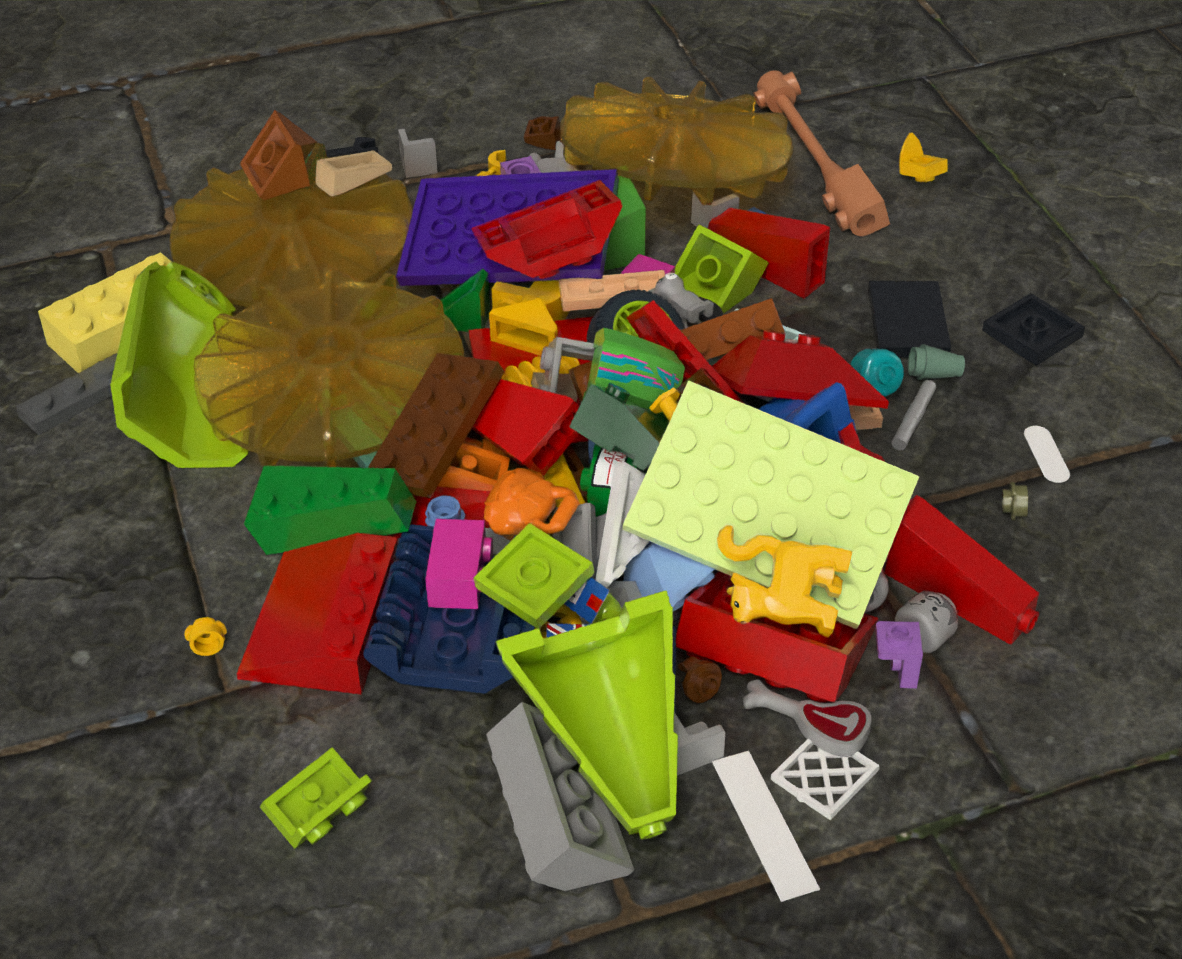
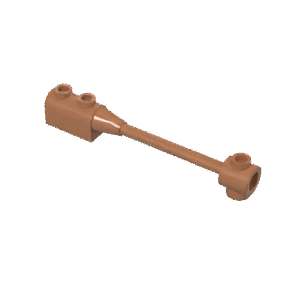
M780 71L765 73L758 81V91L753 92L755 100L760 109L768 106L774 113L785 114L821 167L826 186V193L822 195V199L829 213L838 210L834 217L840 230L843 232L850 229L857 236H866L890 225L883 198L859 164L844 170L832 161L794 107L796 97L801 94V89L793 72L791 71L785 75Z

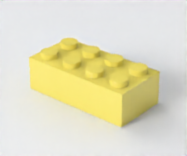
M161 252L149 256L125 270H120L98 283L89 285L83 290L62 300L55 301L52 305L39 310L38 313L47 345L77 373L118 353L135 279L153 262L167 266L172 261Z

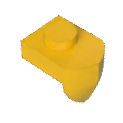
M913 133L908 134L899 154V173L901 175L915 177L917 182H930L935 179V176L948 172L947 159L924 155L917 136Z

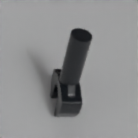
M357 137L353 146L319 151V158L326 159L368 151H375L378 154L379 152L378 147H376L375 138Z

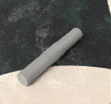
M925 380L903 417V421L891 442L896 450H904L912 434L919 425L937 388L933 381Z

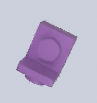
M878 621L875 628L878 658L890 660L891 670L898 671L900 688H917L923 657L919 622Z

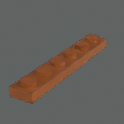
M772 298L680 330L707 361L727 354L749 335L763 336V330L785 333ZM592 361L568 370L580 403L583 400L584 392L587 390Z

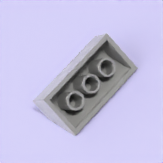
M521 702L486 735L492 751V760L497 767L503 787L502 793L508 803L512 816L514 832L519 839L524 855L525 868L531 880L562 891H568L628 876L634 871V867L616 817L580 774V765L544 722V716L539 709Z

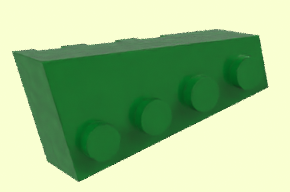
M264 466L244 525L265 554L271 555L355 533L384 536L408 532L416 500L395 468Z

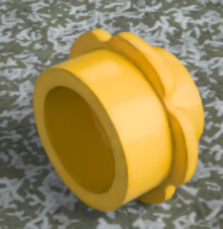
M202 617L196 619L193 625L187 626L184 635L194 653L201 656H210L222 649L227 629L224 623L219 620L216 621L210 617Z

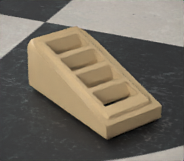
M375 151L320 159L317 161L316 185L331 197L337 196L392 171V164Z

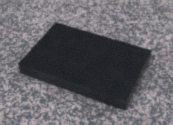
M869 281L868 294L876 347L878 349L889 350L898 357H909L912 347H920L922 344L951 352V343L938 281Z

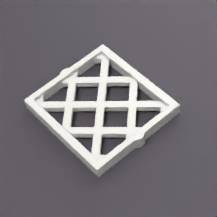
M807 739L771 774V780L797 797L798 801L806 803L831 820L879 771V765L857 751L849 757H852L865 767L850 768L848 757L835 756L818 747V752H807L814 745L811 740ZM826 758H841L843 768L828 769ZM804 759H819L821 769L806 770ZM798 761L799 770L787 771ZM845 775L846 786L831 787L829 776ZM851 775H862L854 784L852 783ZM800 777L802 788L796 787L785 778ZM807 777H823L824 787H808ZM826 794L828 805L821 804L810 795ZM832 794H843L834 804Z

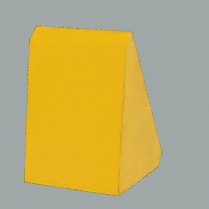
M541 298L494 308L489 313L490 337L493 342L541 356L544 346L548 347L549 343L558 337V328Z

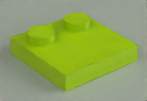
M529 523L473 579L478 590L535 628L540 629L595 572L591 561Z

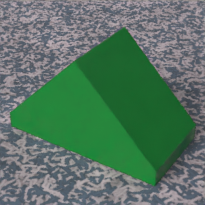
M484 269L480 270L438 301L433 314L450 318L451 330L469 332L468 330L483 329L490 313L488 272Z

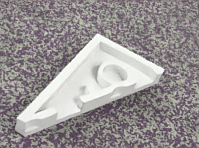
M622 462L614 468L595 579L606 588L627 569L625 566L650 542L622 530L623 523L646 475L626 462Z

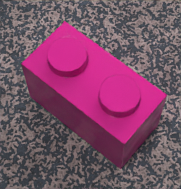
M435 520L425 578L428 607L478 609L481 591L475 587L473 578L484 568L485 562H490L493 557V538L486 537L484 520Z

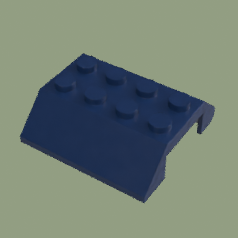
M410 525L408 532L401 533L395 553L396 559L399 560L391 564L380 599V606H378L376 611V617L380 623H374V626L371 627L363 653L364 658L400 684L485 694L513 678L502 662V656L498 651L496 641L534 630L535 627L483 592L480 593L478 609L428 607L425 578L434 528L432 526Z

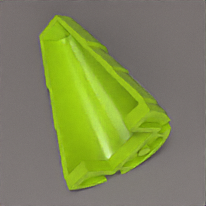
M667 591L625 602L620 615L544 639L538 628L497 640L496 645L505 667L543 714V720L578 762L580 774L629 834L639 833L641 840L666 832L665 823L671 821L676 815L678 735L673 732L675 674L672 672L673 607L669 603Z

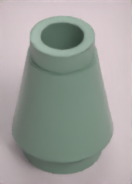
M922 344L920 347H912L908 357V373L910 376H916L918 380L961 377L965 368V358L963 355H957Z

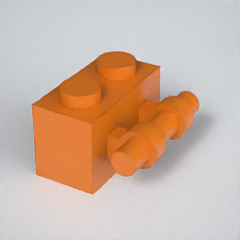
M466 437L438 486L491 491L502 477V474L508 471L510 458L484 438L482 441Z

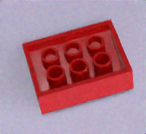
M355 533L285 551L238 668L237 679L362 695L371 667V663L364 658L363 653L371 627L374 626V623H380L377 620L376 611L378 606H380V599L391 564L399 560L395 556L398 537Z
M721 571L716 573L710 582L699 587L684 600L676 634L677 648L686 650L687 655L690 657L694 656L699 660L711 659L723 663L732 672L739 674L751 673L763 677L768 684L774 687H791L805 692L808 698L817 702L831 701L835 703L845 691L879 619L864 613L857 629L836 621L834 630L829 637L820 635L816 626L809 623L784 625L769 618L761 617L752 619L747 624H740L734 620L733 608L730 606L731 595L727 593L729 587H734L731 581L732 576Z

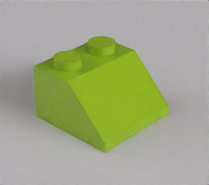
M698 224L675 266V274L682 278L685 290L693 292L698 297L713 301L720 306L724 314L754 291L769 262Z

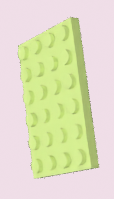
M688 381L623 523L622 530L730 576L733 573H738L765 588L770 587L772 579V555L762 551L751 560L733 561L725 557L719 550L717 542L719 531L724 526H733V540L737 545H743L756 535H770L782 542L796 541L807 545H829L852 551L848 572L835 571V574L843 580L839 598L828 596L825 588L817 585L812 586L810 596L819 602L836 608L838 610L836 621L857 629L919 476Z

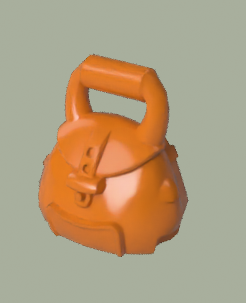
M516 468L503 473L502 477L492 488L487 500L484 502L486 505L484 520L489 522L490 528L495 534L503 536L510 541L514 535H518L529 523L547 534H555L564 531L580 503L575 492L546 481L540 472ZM564 498L550 522L545 524L547 518L557 506L556 500Z

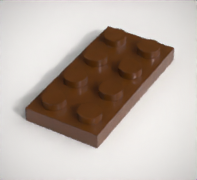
M437 353L368 468H395L412 495L431 498L505 372L497 361Z

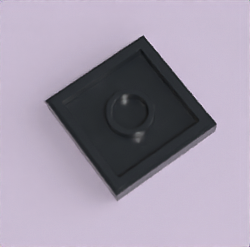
M1030 293L986 319L983 323L982 331L1037 366L1082 338L1085 326Z

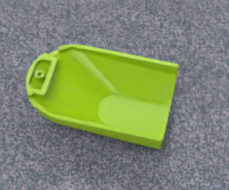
M153 262L135 279L110 383L117 428L122 430L126 436L137 440L152 450L159 458L167 460L177 468L234 467L247 456L249 448L256 367V352L253 339L248 328L243 327L241 329L232 315L236 311L232 303L206 278L178 263L170 262L167 266L159 265L158 262Z

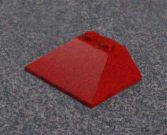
M597 180L471 228L487 258L531 278L539 276L540 279L556 275L559 272V268L566 265L579 266L586 264L593 259V255L600 253L623 206L621 200L601 180Z
M763 330V336L749 335L712 365L730 388L741 394L807 401L821 390L829 388L835 382H838L845 388L848 405L888 409L889 401L833 348L820 343L821 337L799 334L798 340L785 339L786 333Z

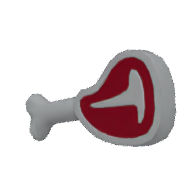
M759 679L750 681L747 685L748 694L743 697V705L746 709L766 707L793 718L806 739L811 740L812 744L830 754L841 757L852 756L857 751L859 752L868 740L871 729V713L859 703L843 700L826 704L817 703L812 700L797 701L767 689Z

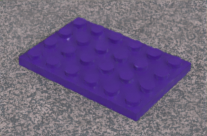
M617 169L421 179L396 274L399 286L463 284L482 269L488 272L489 283H496V281H552L569 278L602 279L609 236L601 252L593 255V259L590 262L579 266L566 265L559 268V272L556 275L540 279L539 276L531 278L487 258L474 237L471 228L597 180H601L617 195L619 183Z

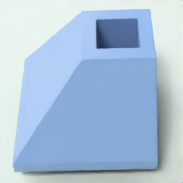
M649 542L638 555L633 557L625 566L627 569L624 571V581H635L642 597L666 590L673 611L684 605V600L687 598L686 594L692 589H698L706 585L715 576L712 572L715 570L714 568L653 542Z

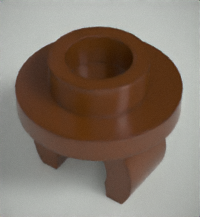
M694 656L678 664V668L686 673L685 679L681 683L685 695L690 700L696 703H703L717 693L721 685L722 673L716 664L708 660L700 661Z

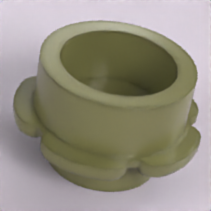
M1014 482L1010 483L1009 489H1002V513H1010L1012 521H1015V517H1027L1028 515L1027 485H1015Z

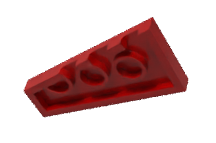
M654 300L626 317L640 338L674 351L685 367L682 384L699 369L703 368L727 397L744 403Z

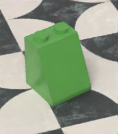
M626 170L618 171L619 183L616 196L621 200L623 207L610 232L604 270L626 267L638 254L645 256L646 207Z

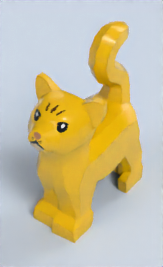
M724 526L719 531L717 542L719 550L725 557L733 561L751 560L762 551L768 552L773 557L772 579L769 588H765L738 573H733L731 581L734 587H729L727 593L731 595L730 606L733 608L734 620L740 624H747L752 619L766 617L784 625L809 623L816 626L820 635L829 637L834 630L838 610L833 606L810 596L811 588L816 585L825 588L828 596L839 598L843 580L835 574V571L848 572L852 551L829 545H807L796 541L782 542L770 535H756L743 545H737L733 540V526Z

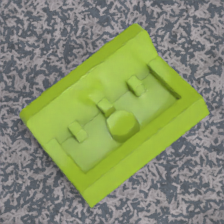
M332 747L265 799L260 808L294 849L306 840L313 845L333 828V825L329 822L341 811L346 816L351 815L368 799L364 792L372 780L367 774L359 779Z

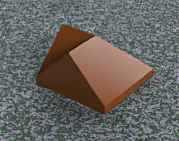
M274 110L240 162L259 198L263 200L310 186L305 160L317 143L316 140L276 110Z

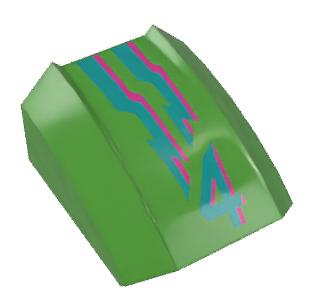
M603 327L595 335L593 345L595 350L587 390L584 392L583 399L591 384L607 388L608 384L612 383L630 393L629 401L641 408L651 410L649 407L660 395L673 387L676 389L682 384L685 367L674 351L642 338Z

